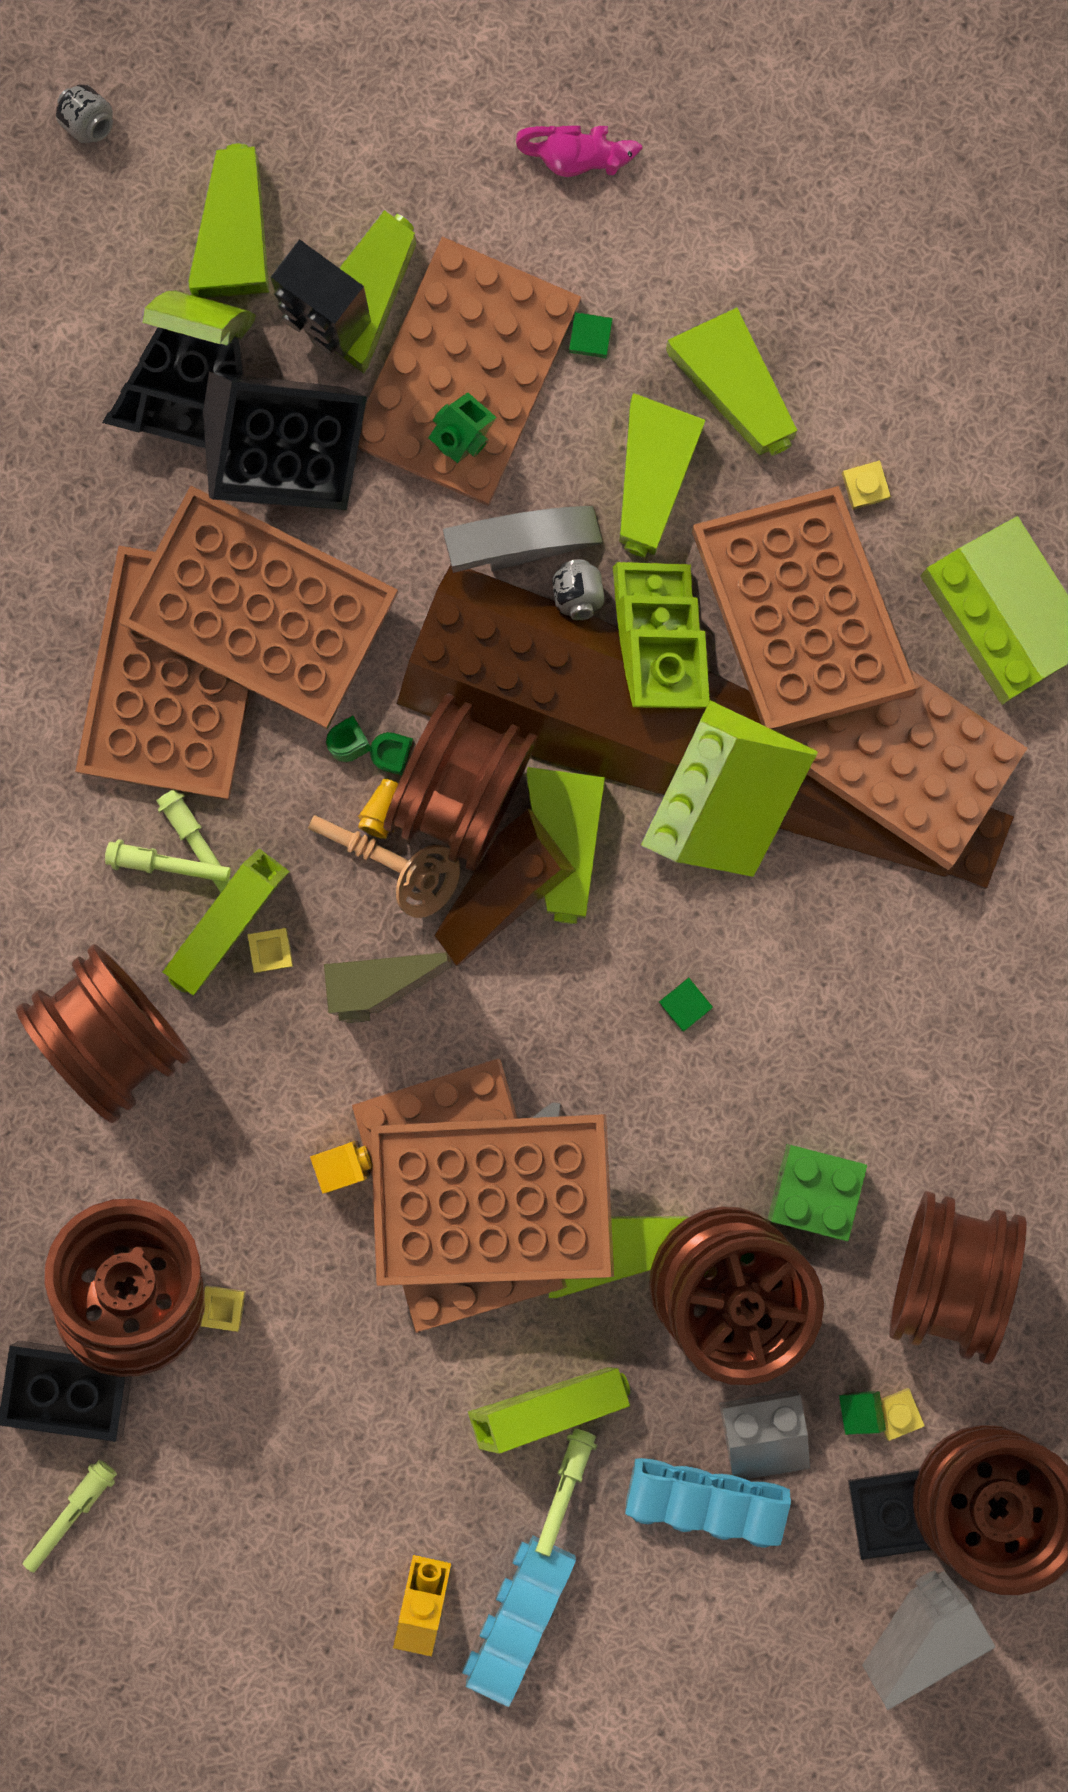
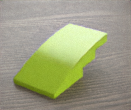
M173 290L158 295L145 307L142 323L228 346L235 336L240 337V339L243 338L253 325L256 315L248 310Z
M617 562L613 566L615 603L620 645L632 706L641 708L706 709L710 701L705 631H700L698 597H693L691 564Z

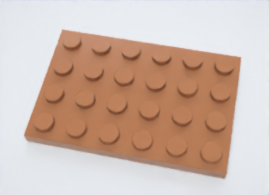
M442 236L366 403L358 449L489 506L571 325L575 312L579 307L581 296ZM468 392L497 418L485 435L489 441L484 449L476 457L469 454L459 463H456L453 459L444 455L439 447L428 437L436 426L433 419L439 410L446 404H452Z
M190 485L119 623L328 729L399 592L386 583L221 500L209 498V494Z
M839 486L693 525L692 534L763 726L776 732H782L915 694L917 689Z
M118 546L75 772L230 800L250 690L119 623L155 552Z
M911 669L910 672L917 688L914 695L778 732L818 751L807 773L808 776L947 870L955 864L1027 750V747Z
M501 1059L485 1062L352 1105L363 1146L366 1145L371 1163V1126L518 1119ZM565 1279L403 1285L416 1333L567 1288Z
M606 1114L371 1126L377 1286L614 1277Z

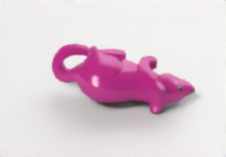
M577 125L560 127L535 126L522 129L516 135V145L522 153L540 157L552 172L563 177H573L591 169L605 168L608 175H615L619 168L629 163L643 149L640 143L633 140L617 142L606 140L608 126L593 127L589 135L582 134L581 126ZM535 137H548L547 140L539 143H532L529 141L530 139Z

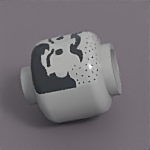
M79 84L64 90L60 94L56 108L57 122L81 143L98 142L109 134L113 126L112 106L89 85Z
M571 560L565 562L552 577L555 605L562 614L571 616L574 620H585L592 617L594 612L599 610L604 604L605 598L601 572L595 566L590 565L588 561Z

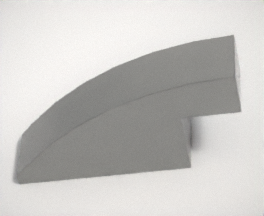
M593 506L562 507L522 512L443 529L453 573L490 564L492 572L603 544Z

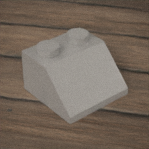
M797 1390L719 1403L731 1475L743 1479H751L810 1469L808 1434L802 1399Z

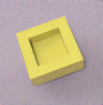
M880 460L842 472L852 510L890 499L891 495Z
M287 928L248 934L254 973L294 967Z
M206 1286L204 1291L205 1312L201 1326L238 1332L241 1325L246 1291Z
M909 1388L881 1399L886 1431L883 1432L888 1441L924 1427Z

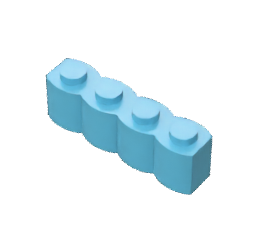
M637 1458L634 1461L628 1488L625 1514L642 1524L665 1522L681 1532L704 1530L717 1539L744 1538L754 1546L766 1548L781 1545L791 1505L790 1489L773 1483L750 1482L733 1475L711 1474L693 1467L672 1466L658 1460Z
M532 1535L529 1544L521 1542L512 1564L518 1566L513 1579L505 1578L496 1596V1600L501 1602L500 1608L495 1617L488 1614L479 1634V1637L485 1639L479 1653L471 1651L462 1671L463 1674L468 1676L466 1679L467 1688L507 1707L510 1706L519 1688L525 1671L576 1562L574 1554L555 1545L550 1557L535 1552L540 1538Z

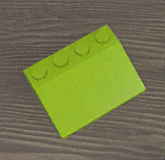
M1018 516L956 549L927 567L920 575L1001 705L1068 665V594Z
M710 700L641 846L678 863L754 877L818 751Z

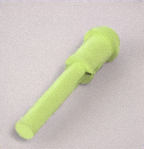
M173 789L156 801L160 806L157 809L159 813L164 812L178 833L180 840L186 838L200 862L221 866L198 831L201 825L198 824L184 802V793L179 794L177 790ZM213 880L220 893L228 884Z
M120 839L116 842H109L105 853V864L111 865L114 870L124 867L152 874V871L156 869L228 883L231 869L229 867L159 855L156 849L126 845Z
M574 1429L572 1435L567 1436V1440L570 1442L557 1473L561 1476L535 1550V1552L550 1557L576 1481L582 1482V1476L591 1450H596L597 1445L594 1443L596 1436L584 1430Z
M98 1460L96 1464L88 1466L89 1473L75 1491L69 1495L68 1500L70 1503L22 1563L26 1569L35 1573L82 1512L88 1513L107 1486L112 1487L115 1484L113 1479L117 1473L108 1464Z

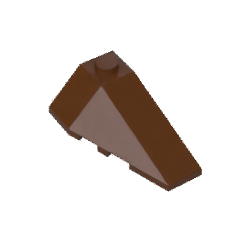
M527 809L498 833L434 935L456 966H460L576 871L531 809Z

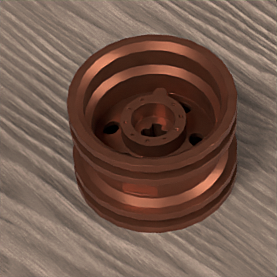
M448 693L434 711L408 761L388 808L383 828L389 832H393L396 827L401 828V837L408 841L419 831L449 845L448 860L456 863L462 857L467 860L466 869L474 871L486 852L530 760L538 736L529 733L526 739L518 736L520 727L514 724L503 734L472 720L471 716L474 709L472 704L465 702L459 708L455 706L456 697Z
M93 944L87 949L90 956L87 960L77 957L72 961V966L77 974L74 979L52 997L42 990H37L31 997L34 1004L30 1006L27 1003H21L16 1008V1013L33 1042L68 1085L96 1113L110 1123H115L121 1118L119 1111L121 1107L131 1110L136 1106V1100L132 1093L135 1087L156 1070L167 1077L172 1076L176 1072L174 1063L179 1061L182 1064H186L191 1060V1055L172 1026L151 1003L134 980L108 953L98 945Z
M925 1191L913 1220L898 1279L890 1320V1338L899 1341L902 1335L906 1334L909 1335V1343L916 1346L921 1344L926 1334L959 1342V1352L962 1358L970 1360L974 1353H978L979 1361L990 1365L995 1359L1002 1343L1018 1287L1026 1242V1217L1015 1214L1011 1221H1008L1006 1212L997 1209L994 1210L988 1221L961 1215L955 1211L954 1198L945 1196L941 1203L935 1202V1193Z
M112 1199L92 1205L75 1215L60 1230L50 1246L45 1263V1288L61 1339L69 1352L82 1364L100 1373L117 1377L141 1376L158 1371L172 1363L191 1345L200 1329L205 1312L204 1284L201 1277L200 1257L195 1240L185 1224L173 1213L152 1202L138 1199ZM118 1247H127L129 1249V1253L114 1255V1251ZM155 1259H161L167 1265L163 1270L156 1271L151 1267V1263ZM88 1270L96 1271L95 1280L92 1282H84L82 1280L83 1274ZM130 1290L134 1291L135 1295L129 1294L126 1299H121L120 1294L127 1295ZM170 1298L172 1301L168 1309H160L156 1305V1300ZM102 1311L101 1317L98 1320L90 1321L87 1319V1312ZM129 1320H135L139 1323V1330L126 1333L124 1331L125 1323Z
M717 1207L703 1210L685 1219L668 1234L659 1246L651 1265L649 1289L651 1303L658 1319L677 1341L679 1347L695 1367L714 1380L730 1385H754L770 1381L786 1373L803 1359L814 1344L822 1325L824 1299L822 1286L816 1271L806 1258L787 1241L783 1234L758 1213L740 1207ZM752 1253L754 1254V1259L751 1263L746 1264L740 1261L744 1254ZM780 1281L779 1287L772 1289ZM697 1304L705 1305L706 1307L704 1313L700 1316L694 1315V1308Z
M976 1425L960 1429L943 1438L928 1453L919 1468V1474L915 1481L913 1509L917 1527L923 1539L944 1563L952 1567L961 1577L979 1589L998 1595H1023L1039 1591L1055 1582L1068 1570V1465L1061 1457L1019 1432L997 1425ZM987 1462L990 1465L988 1477L983 1478L978 1475L977 1466L979 1463ZM1020 1469L1028 1471L1029 1480L1027 1483L1019 1484L1017 1482L1016 1474ZM957 1493H961L966 1497V1505L962 1508H955L951 1503L952 1496ZM992 1498L999 1505L995 1512L988 1505ZM1040 1507L1042 1517L1039 1521L1033 1522V1508ZM970 1532H977L979 1534L978 1544L974 1546H969L965 1542V1537ZM1017 1540V1549L1013 1552H1006L1005 1543Z

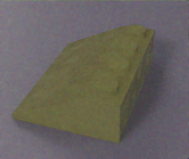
M445 952L324 964L328 1013L338 1016L339 1021L347 1023L370 1021L371 1013L381 1012L451 968V958Z

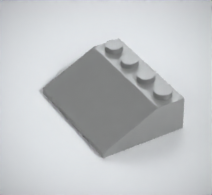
M931 1571L921 1576L915 1582L917 1587L908 1593L862 1664L887 1710L996 1648L969 1600L944 1571L940 1574H937L936 1571Z

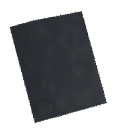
M209 372L203 408L209 498L213 500L347 510L367 396L340 386Z

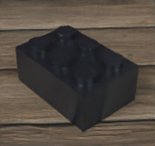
M300 239L270 277L275 290L274 295L278 299V307L283 313L281 317L283 321L298 332L305 329L314 336L313 342L329 355L335 351L344 358L371 322L364 286Z
M17 1341L9 1346L0 1405V1426L117 1442L124 1435L132 1376L117 1377L100 1373L82 1364L69 1352L67 1347Z

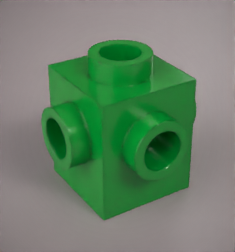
M467 392L452 404H446L439 410L433 419L436 426L428 439L438 446L444 455L459 463L469 454L476 457L484 449L489 441L485 435L497 417Z

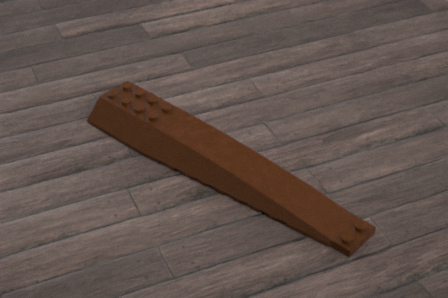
M451 564L436 590L409 659L396 703L402 707L432 717L441 700L449 693L456 697L455 706L459 708L465 702L472 704L474 707L471 716L472 720L503 734L514 724L520 727L518 736L526 739L529 733L537 735V741L531 755L535 758L665 795L706 710L701 708L633 707L625 675L618 627L595 616L585 620H574L571 616L564 615L558 611L555 601L472 569L453 573ZM708 671L709 700L761 724L750 691ZM806 775L779 829L941 877L952 876L987 889L1014 816L990 807L955 864L947 870L834 792Z

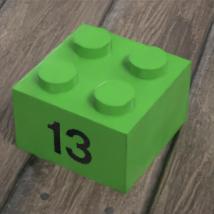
M786 1144L768 1220L849 1241L867 1164Z

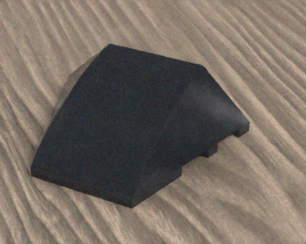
M158 327L139 358L140 361L128 382L122 387L121 394L102 423L138 433L146 432L206 449L203 408L209 372L244 375L241 339L235 336L229 345L226 346Z

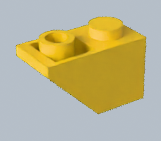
M357 1140L310 1156L322 1194L367 1179L369 1177L367 1170L372 1168L366 1145L359 1147Z
M413 1555L394 1640V1649L432 1657L451 1563Z

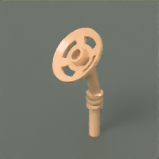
M316 815L313 816L308 826V829L346 846L347 852L355 851V855L358 857L363 854L364 860L371 858L400 873L396 886V899L401 910L411 917L422 918L434 914L448 902L457 887L460 876L459 860L456 863L448 860L450 849L446 846L431 845L425 847L407 860L377 845L374 838L369 841L367 835L360 837L361 832L359 831L352 833ZM436 853L440 854L444 859L439 861L436 858L427 855ZM432 863L433 865L428 868L424 864ZM446 873L441 888L434 895L432 891L438 884L439 874ZM415 886L420 890V892H412V889ZM409 896L413 900H422V904L412 905L406 899Z

